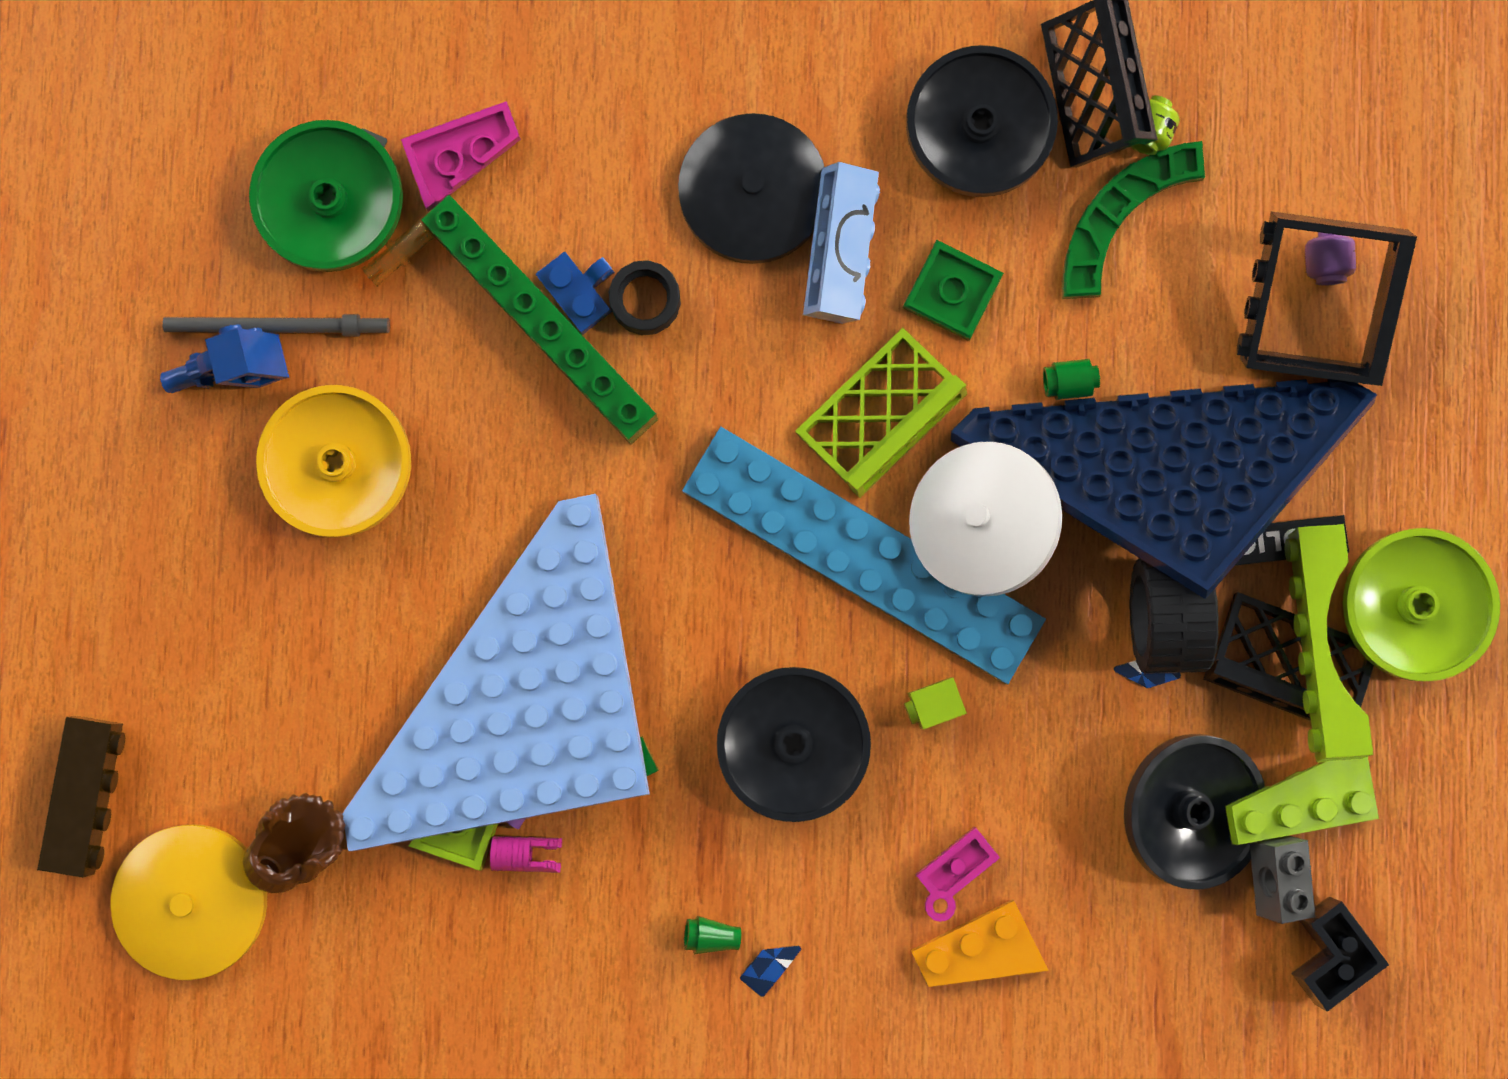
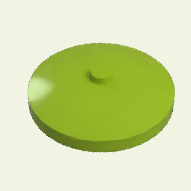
M1416 528L1387 535L1373 543L1360 555L1347 577L1343 593V614L1353 643L1372 665L1391 676L1404 680L1437 681L1465 671L1486 652L1495 636L1499 623L1500 595L1495 577L1489 565L1470 544L1444 531Z

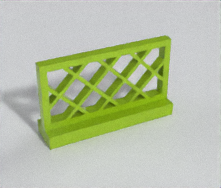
M902 328L795 432L861 498L967 395L966 384L958 376H953ZM904 341L914 351V364H892V351ZM918 355L927 364H918ZM887 357V364H880ZM871 371H887V390H865V377ZM892 371H914V388L891 390ZM918 371H935L943 381L934 389H918ZM860 383V390H853ZM891 396H913V410L907 415H891ZM918 396H926V397L918 404ZM844 397H860V416H838V403ZM865 397H887V414L865 416ZM833 409V416H826ZM860 422L859 442H838V423ZM865 422H886V436L880 441L864 442ZM891 422H899V423L891 430ZM817 423H833V442H817L808 432ZM824 448H833V457ZM838 448H859V462L847 472L837 462ZM864 448H872V449L864 456Z

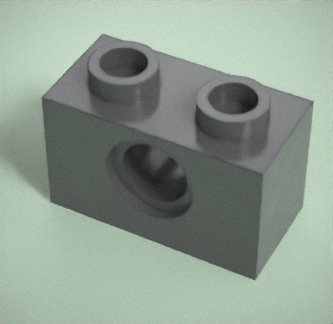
M1284 836L1249 843L1257 916L1281 924L1316 917L1308 840Z

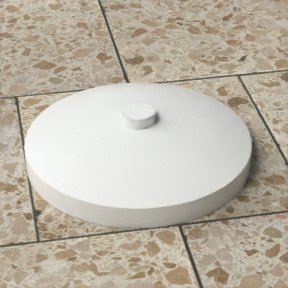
M977 442L964 445L937 460L918 484L910 509L909 525L911 540L923 566L935 579L945 586L974 596H997L1009 593L1034 579L1051 559L1057 547L1062 528L1060 497L1048 472L1039 462L1020 449L997 442Z

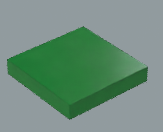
M936 240L903 308L970 341L1004 273Z

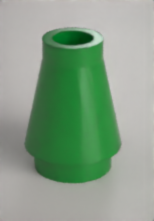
M697 916L696 919H687L684 931V949L692 950L694 955L725 950H739L742 936L741 927L730 926Z

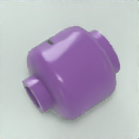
M1317 232L1318 237L1309 240L1305 245L1307 276L1316 279L1317 285L1346 283L1347 277L1353 275L1356 271L1355 241L1348 236Z

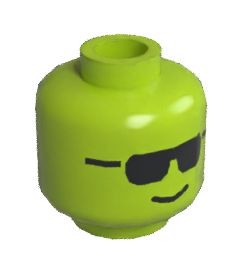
M1157 95L1152 96L1149 101L1158 140L1146 145L1136 144L1131 146L1134 150L1147 155H1155L1157 151L1166 150L1180 122L1178 113L1172 108V102Z

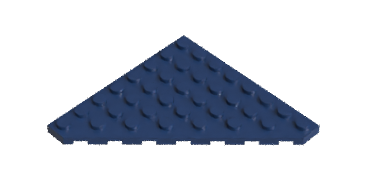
M1307 379L1280 381L1276 382L1275 387L1255 388L1254 384L1223 386L1222 391L1202 393L1201 388L1170 391V396L1149 398L1148 393L1120 395L1117 396L1116 401L1096 402L1095 398L1065 400L1064 405L1043 407L1042 402L1012 405L1011 410L991 412L989 407L974 408L951 431V441L960 447L977 442H997L1020 449L1039 462L1048 472L1057 488L1064 512L1206 599L1373 406L1377 394L1355 382L1328 379V382L1308 384Z

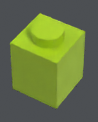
M947 678L909 692L907 694L910 701L904 703L911 724L918 723L920 729L923 730L967 714L954 678Z

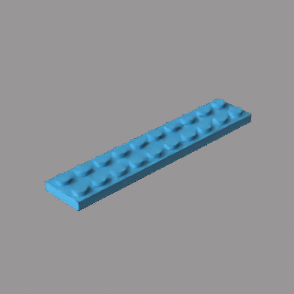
M721 426L682 490L686 495L1005 684H1009L1046 618L1005 594L974 596L945 586L935 579L923 566L909 537Z

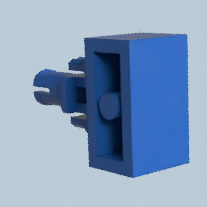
M239 324L220 328L218 330L219 335L205 339L208 351L191 354L189 356L190 359L186 361L185 365L162 372L160 375L162 387L167 393H175L194 385L200 388H210L214 386V381H216V384L260 388L289 378L279 334L263 332L262 328L242 329V326Z

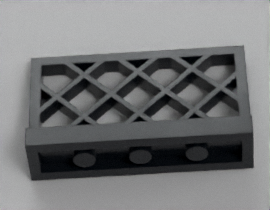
M1092 0L1042 23L1041 28L1070 167L1077 168L1136 144L1146 145L1158 140L1128 0ZM1096 11L1098 25L1094 34H1091L1084 30L1083 27L1089 14ZM1063 25L1071 29L1064 48L1058 45L1055 29ZM1080 35L1090 40L1082 59L1072 54ZM1098 47L1104 49L1106 58L1101 71L1090 65ZM1068 60L1079 65L1071 84L1065 80L1063 72ZM1087 71L1098 77L1090 96L1079 89ZM1106 83L1112 86L1114 96L1109 107L1098 101ZM1076 95L1086 101L1079 120L1073 117L1071 111ZM1095 107L1105 113L1098 131L1087 126ZM1114 119L1119 122L1122 139L1116 142L1106 138ZM1083 132L1092 136L1094 140L1088 153L1081 155L1078 142Z
M1235 593L1217 645L1214 663L1206 671L1203 680L1311 721L1310 714H1306L1303 706V693L1307 689L1301 686L1295 672L1300 671L1299 666L1292 668L1283 648L1298 641L1302 647L1301 637L1296 636V638L1280 644L1271 626L1272 623L1282 620L1290 623L1294 631L1295 614L1242 593ZM1241 605L1254 609L1261 624L1244 630L1238 618ZM1265 614L1275 618L1268 620ZM1327 626V640L1332 650L1330 654L1335 656L1344 673L1340 680L1347 679L1354 693L1352 699L1361 708L1374 665L1365 658L1362 668L1352 672L1342 651L1350 647L1357 649L1350 635ZM1235 627L1238 634L1231 637ZM1264 628L1273 648L1257 655L1247 635ZM1239 638L1250 657L1241 663L1224 657L1228 644ZM1337 642H1340V643L1345 644V645L1342 646V647H1339V645L1337 644ZM1276 652L1285 670V673L1276 677L1267 674L1259 660ZM1249 663H1253L1255 669L1246 665ZM1360 673V676H1359V679H1358V682H1357L1356 679H1355V677H1354V675H1357V674ZM1288 676L1290 682L1282 680V678Z

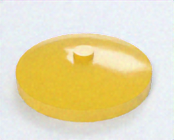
M318 386L291 397L271 416L264 427L257 448V476L269 505L290 525L320 537L341 538L353 536L378 525L399 504L410 478V445L405 430L398 418L385 404L374 396L349 386Z
M205 825L171 827L154 833L140 842L121 864L111 892L113 926L118 939L127 953L137 963L152 973L176 980H195L209 977L225 970L240 960L259 936L267 910V892L255 887L249 881L244 871L243 858L247 847L232 835Z

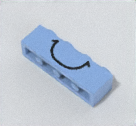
M842 162L822 168L803 310L804 316L841 324L860 320L866 303L863 293L865 278L870 270L869 246L875 232V223L873 221L874 206L880 193V188L877 184L878 171Z

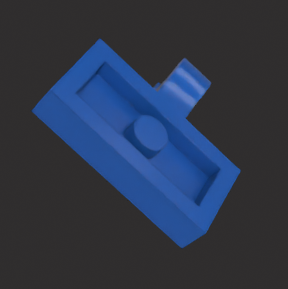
M564 251L536 273L539 280L582 334L586 333L612 312L594 289L615 273L603 257L593 263L582 274Z

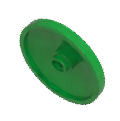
M316 120L297 125L285 131L264 150L252 173L249 203L251 214L259 233L276 253L288 262L304 269L334 272L346 270L364 263L384 247L394 233L400 219L403 190L399 172L394 161L381 143L372 135L349 123L335 120Z

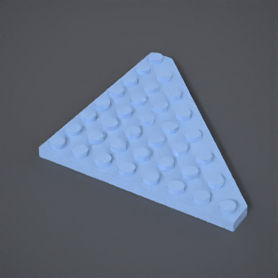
M596 494L558 501L344 810L343 820L348 851L353 852L650 795L600 503Z

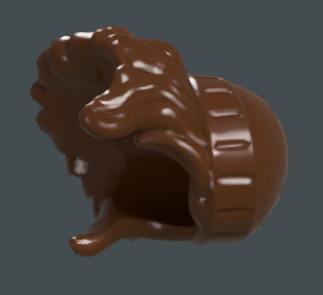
M307 793L302 794L300 797L292 795L289 799L282 798L280 801H276L259 821L255 839L244 854L243 867L249 881L258 889L268 893L286 892L298 884L312 881L318 876L319 872L326 869L342 853L341 844L345 830L343 814L340 811L334 810L332 801L327 800L323 802L321 796L309 795Z

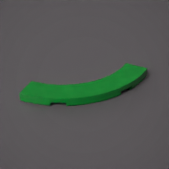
M1202 141L1171 146L1166 150L1157 151L1155 155L1146 156L1127 166L1098 192L1080 218L1069 242L1062 276V299L1101 296L1102 271L1109 244L1119 226L1136 207L1155 194L1173 186L1203 181L1205 170Z

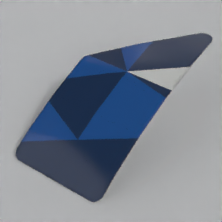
M1136 660L1114 667L1115 672L1145 688H1151L1181 678L1180 673L1145 674L1139 669Z
M791 946L762 950L741 975V981L761 997H764L801 951V947Z

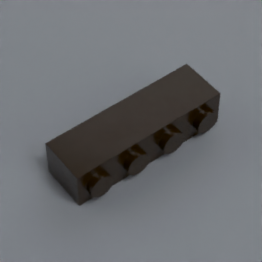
M81 716L66 717L37 870L83 878L94 875L96 869L98 870L101 867L104 858V847L100 846L103 831L108 829L111 821V809L108 808L110 793L115 791L118 783V771L115 770L117 755H121L125 745V733H122L123 723Z

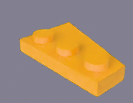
M1013 899L910 950L928 987L1049 971Z

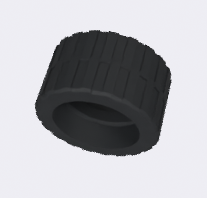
M1139 558L1133 566L1130 584V626L1136 663L1143 673L1206 672L1212 667L1217 652L1219 621L1216 588L1204 599Z

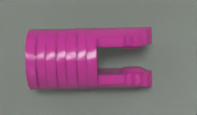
M493 836L490 850L491 871L560 873L561 863L550 860L543 862L532 861L533 848H544L546 850L562 848V838Z

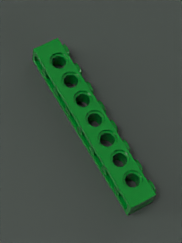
M450 195L446 196L421 219L433 236L631 445L658 420L657 414Z

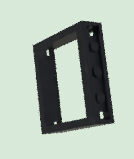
M1271 211L1269 222L1264 221L1261 227L1260 244H1264L1261 259H1256L1253 265L1252 281L1256 282L1253 297L1248 296L1245 303L1244 318L1248 319L1246 332L1240 333L1237 342V355H1241L1240 359L1245 367L1382 386L1417 236L1408 229ZM1284 228L1389 242L1361 364L1258 350Z

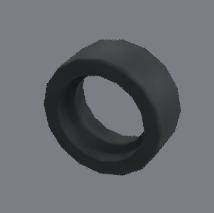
M649 260L635 261L621 268L613 278L609 289L610 307L617 322L629 332L639 335L657 334L668 328L676 319L681 305L679 285L673 274L662 264ZM648 276L657 279L663 284L667 292V302L664 310L658 316L652 319L641 320L627 312L623 305V293L626 286L632 280Z

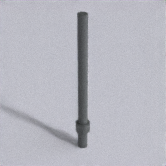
M343 314L342 318H163L164 332H219L218 330L222 327L236 324L241 325L242 329L262 328V331L267 333H342L343 337H359L361 333L390 332L389 318H360L359 314Z

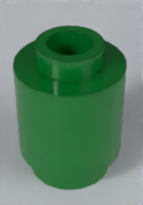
M1090 359L1053 362L1051 367H1044L1043 386L1046 397L1055 396L1056 400L1093 396L1094 388L1100 387L1098 366H1092Z

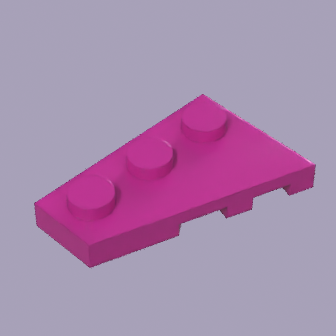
M507 101L401 139L428 212L446 196L451 195L521 140Z

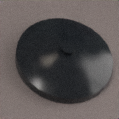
M985 45L969 46L954 50L930 65L921 75L912 91L906 114L908 142L921 168L941 186L953 192L973 197L1001 195L1020 187L1030 180L1049 156L1056 138L1058 125L1055 98L1049 84L1038 69L1028 60L1010 50Z
M755 113L735 115L723 119L706 129L694 141L684 157L678 182L679 200L684 219L695 237L706 248L723 258L749 264L766 263L783 258L801 247L814 233L821 171L825 167L823 160L812 141L800 129L783 119Z
M799 667L780 668L755 677L733 696L719 724L717 755L727 784L746 806L774 820L802 822L833 812L853 795L860 785L869 764L871 750L870 731L860 704L840 682L816 670Z
M1205 734L1178 736L1155 748L1145 757L1134 773L1127 790L1124 805L1126 835L1130 847L1141 865L1153 876L1166 883L1180 888L1196 890L1218 886L1241 872L1251 860L1250 844H1232L1225 806L1265 787L1257 766L1237 745L1222 738Z

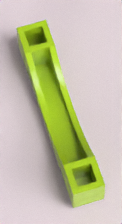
M1344 524L1298 527L1288 535L1289 539L1285 541V556L1288 562H1292L1293 576L1289 580V591L1291 598L1296 599L1298 614L1294 616V631L1297 637H1301L1302 644L1298 665L1301 675L1306 677L1307 690L1303 693V706L1306 714H1310L1312 729L1308 731V746L1312 753L1315 752L1316 762L1363 759L1373 755L1369 717L1352 699L1341 683L1332 662L1327 640V615L1330 598L1340 574L1349 562Z

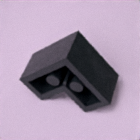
M1327 897L1315 907L1316 917L1299 920L1322 951L1291 973L1314 1005L1327 1012L1389 966L1388 962L1344 903L1332 897Z

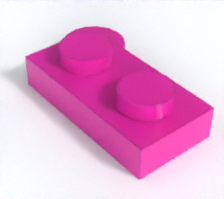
M973 827L915 874L930 892L925 901V910L928 916L935 921L941 922L950 919L956 909L953 896L1000 858L976 827ZM935 900H946L947 909L945 912L937 913L934 911L933 904Z

